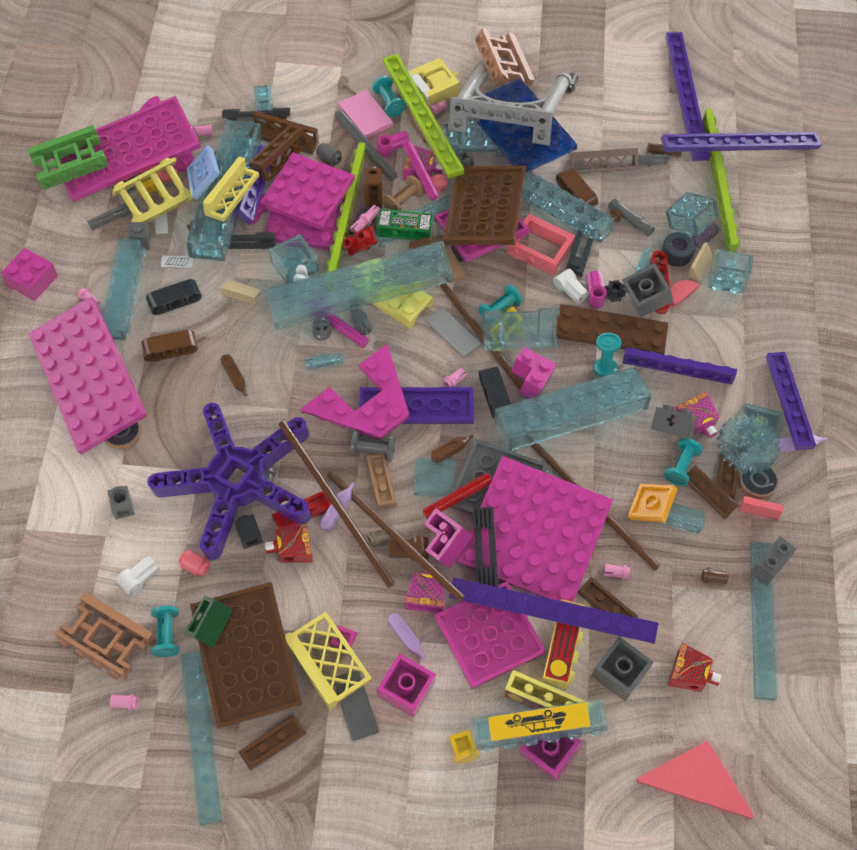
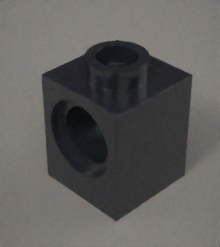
M253 514L241 516L238 520L234 521L244 549L263 543Z

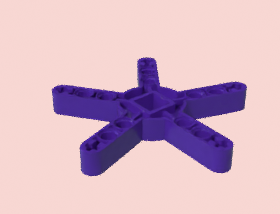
M213 402L208 403L203 408V414L218 453L210 461L208 467L154 473L147 480V484L153 494L160 498L212 492L216 499L200 540V549L209 560H216L222 555L238 507L248 505L255 500L298 524H305L311 519V512L306 501L267 480L265 470L294 449L281 428L252 450L244 447H235L225 417L219 405ZM295 417L287 422L300 443H303L309 437V430L303 418ZM236 468L245 473L237 485L227 481Z

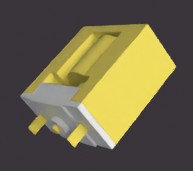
M440 58L408 71L428 106L442 100L450 101L451 96L457 97L459 95L460 82L455 77L458 75V72L452 73Z

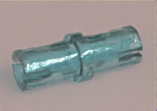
M342 352L328 355L324 353L321 356L305 358L307 370L321 367L324 369L327 366L344 364Z

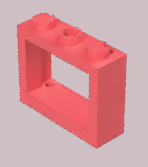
M528 214L523 222L529 228V232L561 246V249L556 257L552 259L520 244L521 238L516 240L515 245H508L507 253L514 256V258L526 262L528 265L541 269L543 272L555 275L572 249L576 235Z

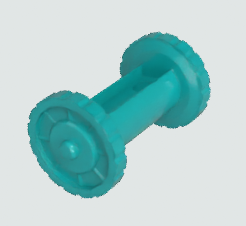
M385 75L378 77L373 82L372 90L375 94H381L386 102V114L393 117L402 113L405 110L406 104L402 98L395 96L391 89L393 81L389 76Z
M508 284L504 287V295L490 306L481 304L478 307L479 314L487 324L493 326L497 322V315L512 304L517 307L523 303V298L514 286Z
M604 333L596 339V346L602 351L601 359L594 363L593 369L595 374L601 378L614 377L618 372V364L613 360L614 352L621 348L622 342L618 335Z
M681 438L677 444V447L681 450L680 456L674 468H667L665 470L664 477L672 484L686 486L689 483V477L685 472L693 456L697 457L702 454L703 448L693 439Z
M165 605L151 609V616L157 619V645L151 648L153 656L172 657L180 653V648L177 645H173V618L179 615L177 607Z

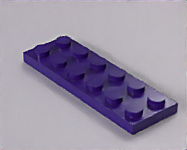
M360 387L359 408L381 392L378 387ZM401 387L409 412V418L402 424H474L473 387Z

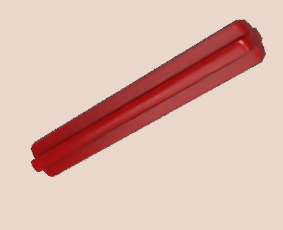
M485 473L424 508L423 515L428 519L435 508L443 512L491 484V476Z

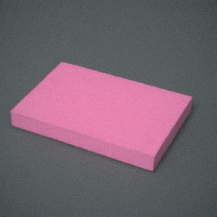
M367 90L338 103L339 108L366 138L393 126V121Z

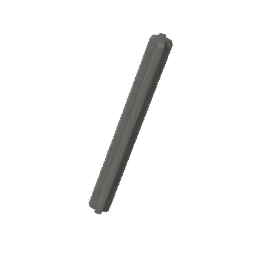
M342 110L336 112L335 118L357 143H365L366 154L382 169L386 177L390 181L396 179L397 172Z

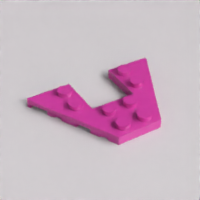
M388 344L359 364V370L381 390L376 396L354 411L329 387L300 409L301 413L318 417L322 421H330L333 425L342 428L347 427L356 430L360 434L370 435L377 440H382L409 418V412Z

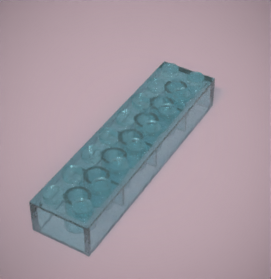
M633 367L496 408L494 422L507 449L513 451L646 410L649 407L651 394L637 369Z

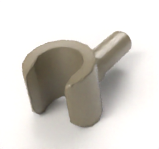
M341 76L338 80V88H345L353 95H356L357 92L347 84L349 82L347 77Z

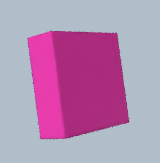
M338 625V630L352 648L357 632ZM332 637L330 646L339 649L340 640Z

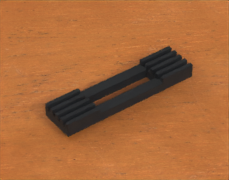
M290 107L258 111L282 119H287V116L291 114ZM223 109L222 118H227V121H236V118L253 117L254 111Z
M584 214L566 269H571L576 276L580 275V277L583 276L600 221L599 218ZM583 233H590L583 257H577L576 253Z
M256 232L254 235L202 233L204 250L275 249L274 232Z
M493 506L472 508L477 583L498 587ZM488 528L490 567L483 568L481 529Z

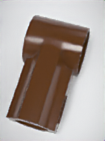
M414 536L411 539H405L426 560L429 558V553L425 551L429 546L426 536ZM389 540V558H411L414 560L394 540Z

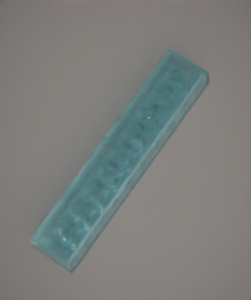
M226 121L215 154L220 174L201 196L186 241L189 258L225 261L238 220V215L235 213L237 206L223 222L205 215L203 201L238 157L245 158L246 168L250 169L249 161L255 157L257 148L262 141L260 123ZM245 174L242 179H247L248 175ZM238 186V187H235L233 190H234V191L241 190L243 187H242V186ZM234 197L225 199V203L233 201ZM225 209L217 210L216 213L223 214Z
M443 241L264 290L275 328L280 330L312 321L319 317L330 316L452 282L453 273Z

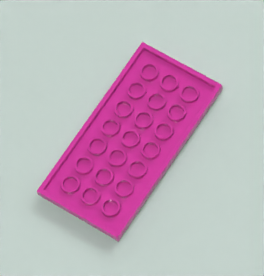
M173 96L95 129L101 144L93 146L94 151L103 150L109 166L64 182L72 202H75L152 169V167L160 165V162L165 158H178L200 149V143L177 97ZM87 145V146H84V147L79 148V150L81 151V150L86 149V148H89V147H88V145ZM76 153L60 158L62 164L78 159ZM88 155V156L82 157V159L85 160V159L90 158V157H92V156H91V155Z
M92 296L28 333L78 453L82 455L148 416L98 304Z

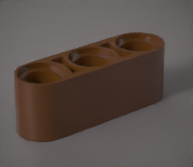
M574 168L556 175L557 184L580 212H585L598 205L597 195Z
M182 330L148 337L141 342L144 360L147 362L189 355L198 350L193 330Z

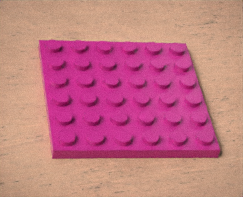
M502 456L481 505L484 508L491 506L494 508L498 580L502 582L508 581L509 585L536 596L558 601L562 599L574 602L613 499ZM472 526L470 533L473 537L461 552L457 563L476 571L474 527ZM487 528L481 529L483 568L490 567Z

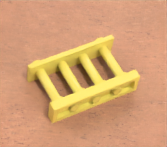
M175 157L172 159L165 158L160 162V165L125 183L122 181L114 185L112 194L113 196L121 194L133 214L131 222L149 223L194 199L191 190L184 187L172 167L176 163ZM164 170H167L179 190V195L174 198L169 195L157 175ZM149 178L153 180L164 198V203L159 206L153 202L142 184L143 181ZM136 186L148 205L149 211L145 213L139 212L126 190Z

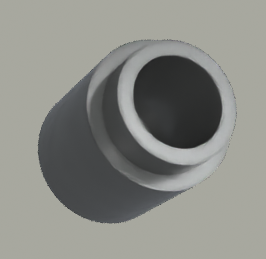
M321 143L318 146L316 154L321 160L331 166L338 165L341 162V151L328 143Z

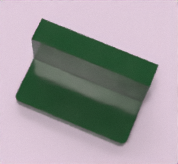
M203 596L184 634L213 648L233 610L213 598Z

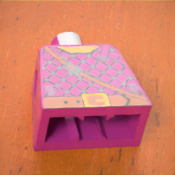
M414 145L429 176L431 177L433 172L443 174L442 167L439 163L435 162L436 157L433 151ZM406 156L403 167V180L406 181V178L411 175L420 181L408 156Z
M707 391L676 406L675 411L681 412V409L693 411L692 415L698 416L694 436L704 432L707 438L711 439L718 434L714 426L719 419V414Z
M425 569L423 573L415 572L405 599V609L431 613L443 611L445 605L444 587Z

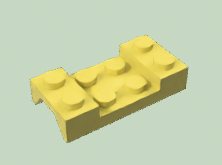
M376 260L356 280L354 292L409 329H412L420 313L426 307L431 308L433 306V297L420 288L415 290L410 286H384L383 268L386 266Z

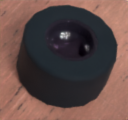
M674 232L666 236L661 251L666 253L668 264L677 267L685 266L693 257L695 242L688 234Z

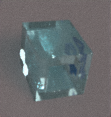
M271 85L254 86L257 111L273 110Z

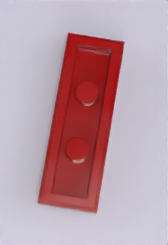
M323 491L304 499L311 512V519L327 512L331 506V502ZM278 512L271 514L277 528L296 523Z

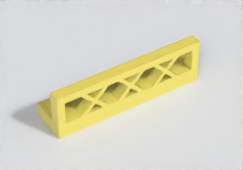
M238 157L203 201L206 216L224 222L257 180L259 172L246 168L245 158ZM245 174L251 176L249 179H242ZM238 186H242V187H243L241 190H237V191H234V190H233L235 187H238ZM234 197L233 201L225 203V199ZM225 209L223 214L216 213V211Z

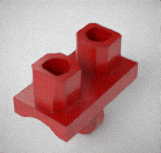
M369 226L343 239L344 247L348 250L349 256H354L363 250H369L371 246L377 244L373 227Z

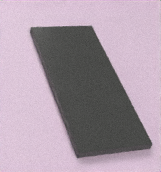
M352 671L350 681H361L360 672ZM349 672L336 676V678L347 680ZM334 683L338 695L345 691L346 684ZM364 686L340 701L352 741L379 733Z

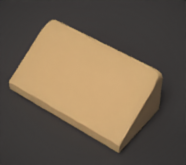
M705 242L702 245L688 273V278L696 282H701L713 259L708 243Z
M232 280L226 281L221 287V294L223 296L256 305L262 293V289Z

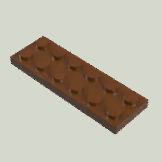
M560 304L554 338L596 345L598 336L604 333H612L618 335L621 339V350L636 348L641 351L656 352L657 354L664 355L668 322Z

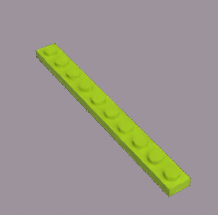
M398 53L382 58L387 72L447 178L451 179L464 174L463 166Z
M705 109L702 119L705 133H719V129L716 128V116L713 115V109ZM709 151L727 255H734L737 247L740 246V238L736 234L737 223H734L735 212L731 208L732 196L728 192L727 171L723 166L724 155L721 154V151Z
M358 143L357 149H354L353 159L355 160L351 162L350 172L355 175V180L343 198L345 202L341 203L340 213L342 214L337 219L338 231H334L333 241L335 243L330 248V255L332 256L331 259L327 260L326 269L328 273H325L323 277V284H326V292H334L344 249L343 239L347 236L365 160V143Z

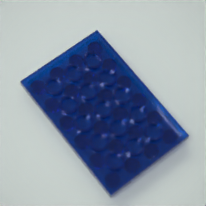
M521 78L484 94L492 99L514 103L539 100ZM554 116L552 117L550 145L532 143L534 129L532 126L474 118L511 165L526 166L527 173L577 150L578 144Z

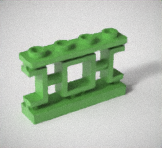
M94 125L27 149L34 166L43 165L44 171L36 174L43 190L109 166L103 150L94 151L93 146L101 144ZM87 145H88V147H89V148L83 149V150H81V151L79 150V148L84 147V146H87ZM76 153L78 159L65 164L61 163L60 158ZM88 155H91V156H92V157L87 158V159H85V160L82 159V157H85V156H88ZM55 157V160L50 161V162H48V163L46 162V160H49V159ZM58 167L55 171H49L52 168Z

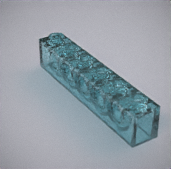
M530 171L526 174L523 199L599 243L613 231L614 218L610 215L603 213L596 207L585 203L580 198H576Z

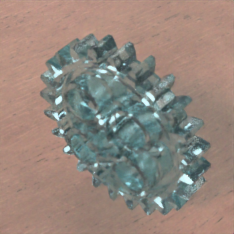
M746 413L742 417L738 414L734 419L730 417L718 431L719 435L717 437V440L720 441L717 447L722 448L719 454H725L723 461L729 460V467L734 464L736 466L735 471L742 468L743 474L748 470L751 475L755 471L758 474L763 469L766 471L775 463L774 460L779 456L777 453L780 448L777 445L780 441L774 440L778 434L771 433L774 427L768 428V421L761 423V417L755 420L754 414L749 418Z

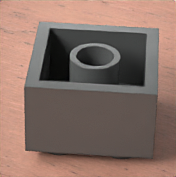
M655 263L622 279L624 288L627 291L626 293L640 318L674 302L671 290Z
M619 636L596 665L591 676L624 701H627L654 662Z

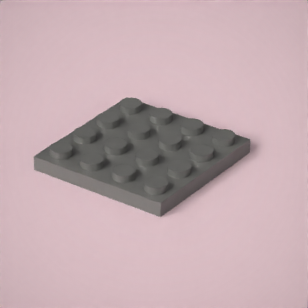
M475 438L453 492L485 473H488L493 479L502 456L545 473L548 464ZM490 484L450 508L473 516L472 508L481 507Z

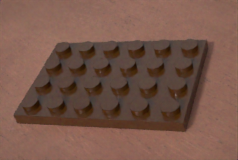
M463 166L464 174L457 176L455 179L443 238L444 245H515L527 173L526 166Z
M268 582L214 597L213 599L233 610L213 648L198 641L217 728H225L302 706L273 583ZM201 601L190 604L192 616Z

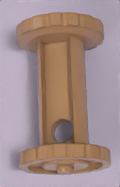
M410 175L406 178V186L394 196L385 195L382 201L386 209L402 211V204L413 195L422 196L425 190L422 183L416 177Z

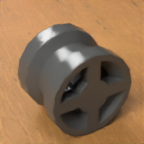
M319 317L312 322L313 336L316 339L326 340L330 337V322L327 318Z

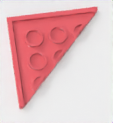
M708 741L636 779L639 784H645L670 794L673 793L701 804L704 803L725 812L735 813L747 819L754 817Z

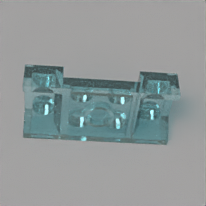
M445 121L444 135L456 156L457 152L461 151L495 153V157L513 156L512 123L467 122L466 132L449 130V122Z
M555 307L519 312L485 311L483 312V348L488 352L520 350L523 347L528 349L559 347L556 336V319L560 311Z

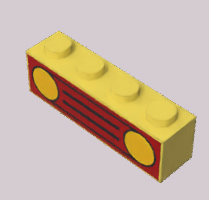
M561 599V601H563V602H568V603H572V604H577V605L585 606V605H582V604H578V603H574V602H570V601H566V600H562V599ZM555 622L542 678L543 683L565 690L568 683H573L575 671H571L573 663L577 664L579 656L576 646L577 644L581 645L583 637L580 627Z
M515 670L511 673L503 697L533 710L586 702ZM586 702L588 714H590L593 704Z

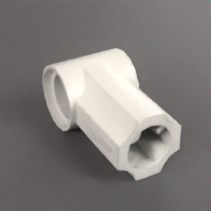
M566 269L553 278L555 287L561 292L565 291L576 303H582L589 295V292L577 281V277L571 269Z
M147 556L131 570L126 569L117 576L116 582L129 596H133L141 590L143 583L160 569L153 559Z

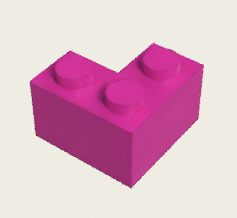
M523 347L511 370V373L525 380L519 394L536 402L549 382L557 364Z
M437 508L434 509L424 525L437 534L425 551L450 568L473 535Z

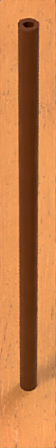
M442 281L439 284L440 288L515 385L521 390L523 381L519 376L511 373L512 367L446 282ZM525 397L542 419L548 416L538 401L534 402Z
M282 420L279 422V427L388 588L392 587L395 584L286 421Z
M525 429L519 433L565 481L581 486ZM608 513L605 521L656 571L660 564Z
M333 471L327 474V477L340 490L343 491L349 487ZM353 490L351 491V500L452 596L459 602L465 599V595L362 498Z

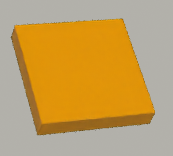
M640 484L628 514L629 519L665 523L678 489L674 485Z

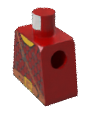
M293 523L277 528L275 530L277 540L265 542L266 554L278 552L281 563L313 562L307 523Z
M682 643L675 658L668 686L702 692L706 683L718 686L722 674L710 670L713 662L712 658Z

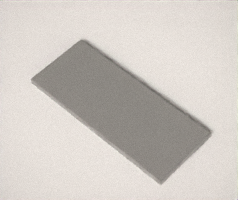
M443 307L425 319V322L463 358L481 346V343Z

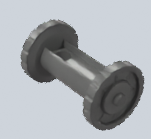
M354 431L352 441L350 442V456H355L357 451L387 455V461L392 462L395 451V436H391L389 441L359 438L358 431Z

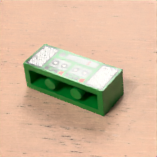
M380 209L377 237L407 240L431 238L433 214Z

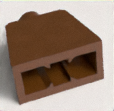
M376 167L365 168V209H370L373 205L383 208L382 169ZM375 189L377 194L371 195L370 190Z

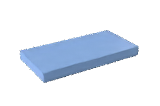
M206 145L186 168L191 194L196 200L220 174L213 148L209 145Z

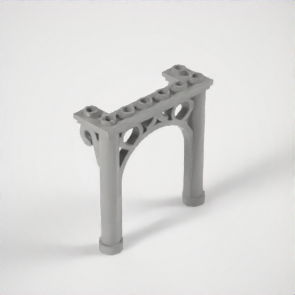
M480 61L475 66L473 74L457 97L451 96L449 130L466 132L467 117L532 126L534 127L532 143L550 145L552 117L565 91L570 87L572 78L566 72L559 73L547 95L540 100L525 103L505 102L487 97L479 91L489 76L484 61Z

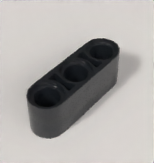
M187 279L152 291L146 295V301L153 315H161L196 303L202 298V294L194 279Z
M493 367L479 370L480 383L492 418L512 415L511 402L499 368Z

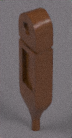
M229 354L223 355L221 357V364L233 386L247 397L244 377L233 358Z
M474 436L456 437L431 452L432 462L440 463L463 450L468 441Z

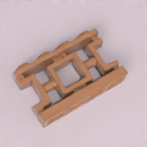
M481 28L475 37V43L494 86L498 87L500 83L502 86H505L507 81H512L516 83L521 91L527 92L535 79L514 33H508L506 37L504 34H501L498 39L492 38L488 31Z
M85 592L80 598L81 603L76 606L82 615L71 629L62 624L61 629L55 631L54 634L58 639L57 643L66 649L71 647L74 649V653L82 659L85 657L92 660L90 663L100 670L102 667L105 668L114 679L118 680L121 678L126 681L128 673H131L133 670L126 661L137 647L146 652L147 647L152 646L156 641L154 634ZM90 610L101 616L93 626L87 623L92 616ZM102 627L116 634L105 650L92 642ZM81 629L87 632V635L82 640L87 648L66 635L75 639ZM123 630L136 637L131 640L127 647L121 644V641L126 636ZM115 650L118 651L121 655L116 663L122 669L100 657V655L109 659Z

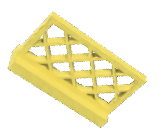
M324 612L292 634L289 632L285 635L290 652L329 710L336 707L338 702L372 680L327 612ZM325 619L329 624L328 632L317 631V624ZM304 632L311 633L310 644L301 642L298 636ZM315 634L327 636L325 646L313 644ZM329 637L340 640L339 649L327 647ZM312 648L323 650L321 660L311 658ZM326 651L338 653L336 663L324 661ZM341 653L351 656L350 666L339 664ZM323 665L335 667L333 677H327L322 674ZM338 668L349 669L347 680L336 678ZM352 670L362 672L365 677L359 682L350 681ZM334 683L346 684L345 691L337 696L333 690Z

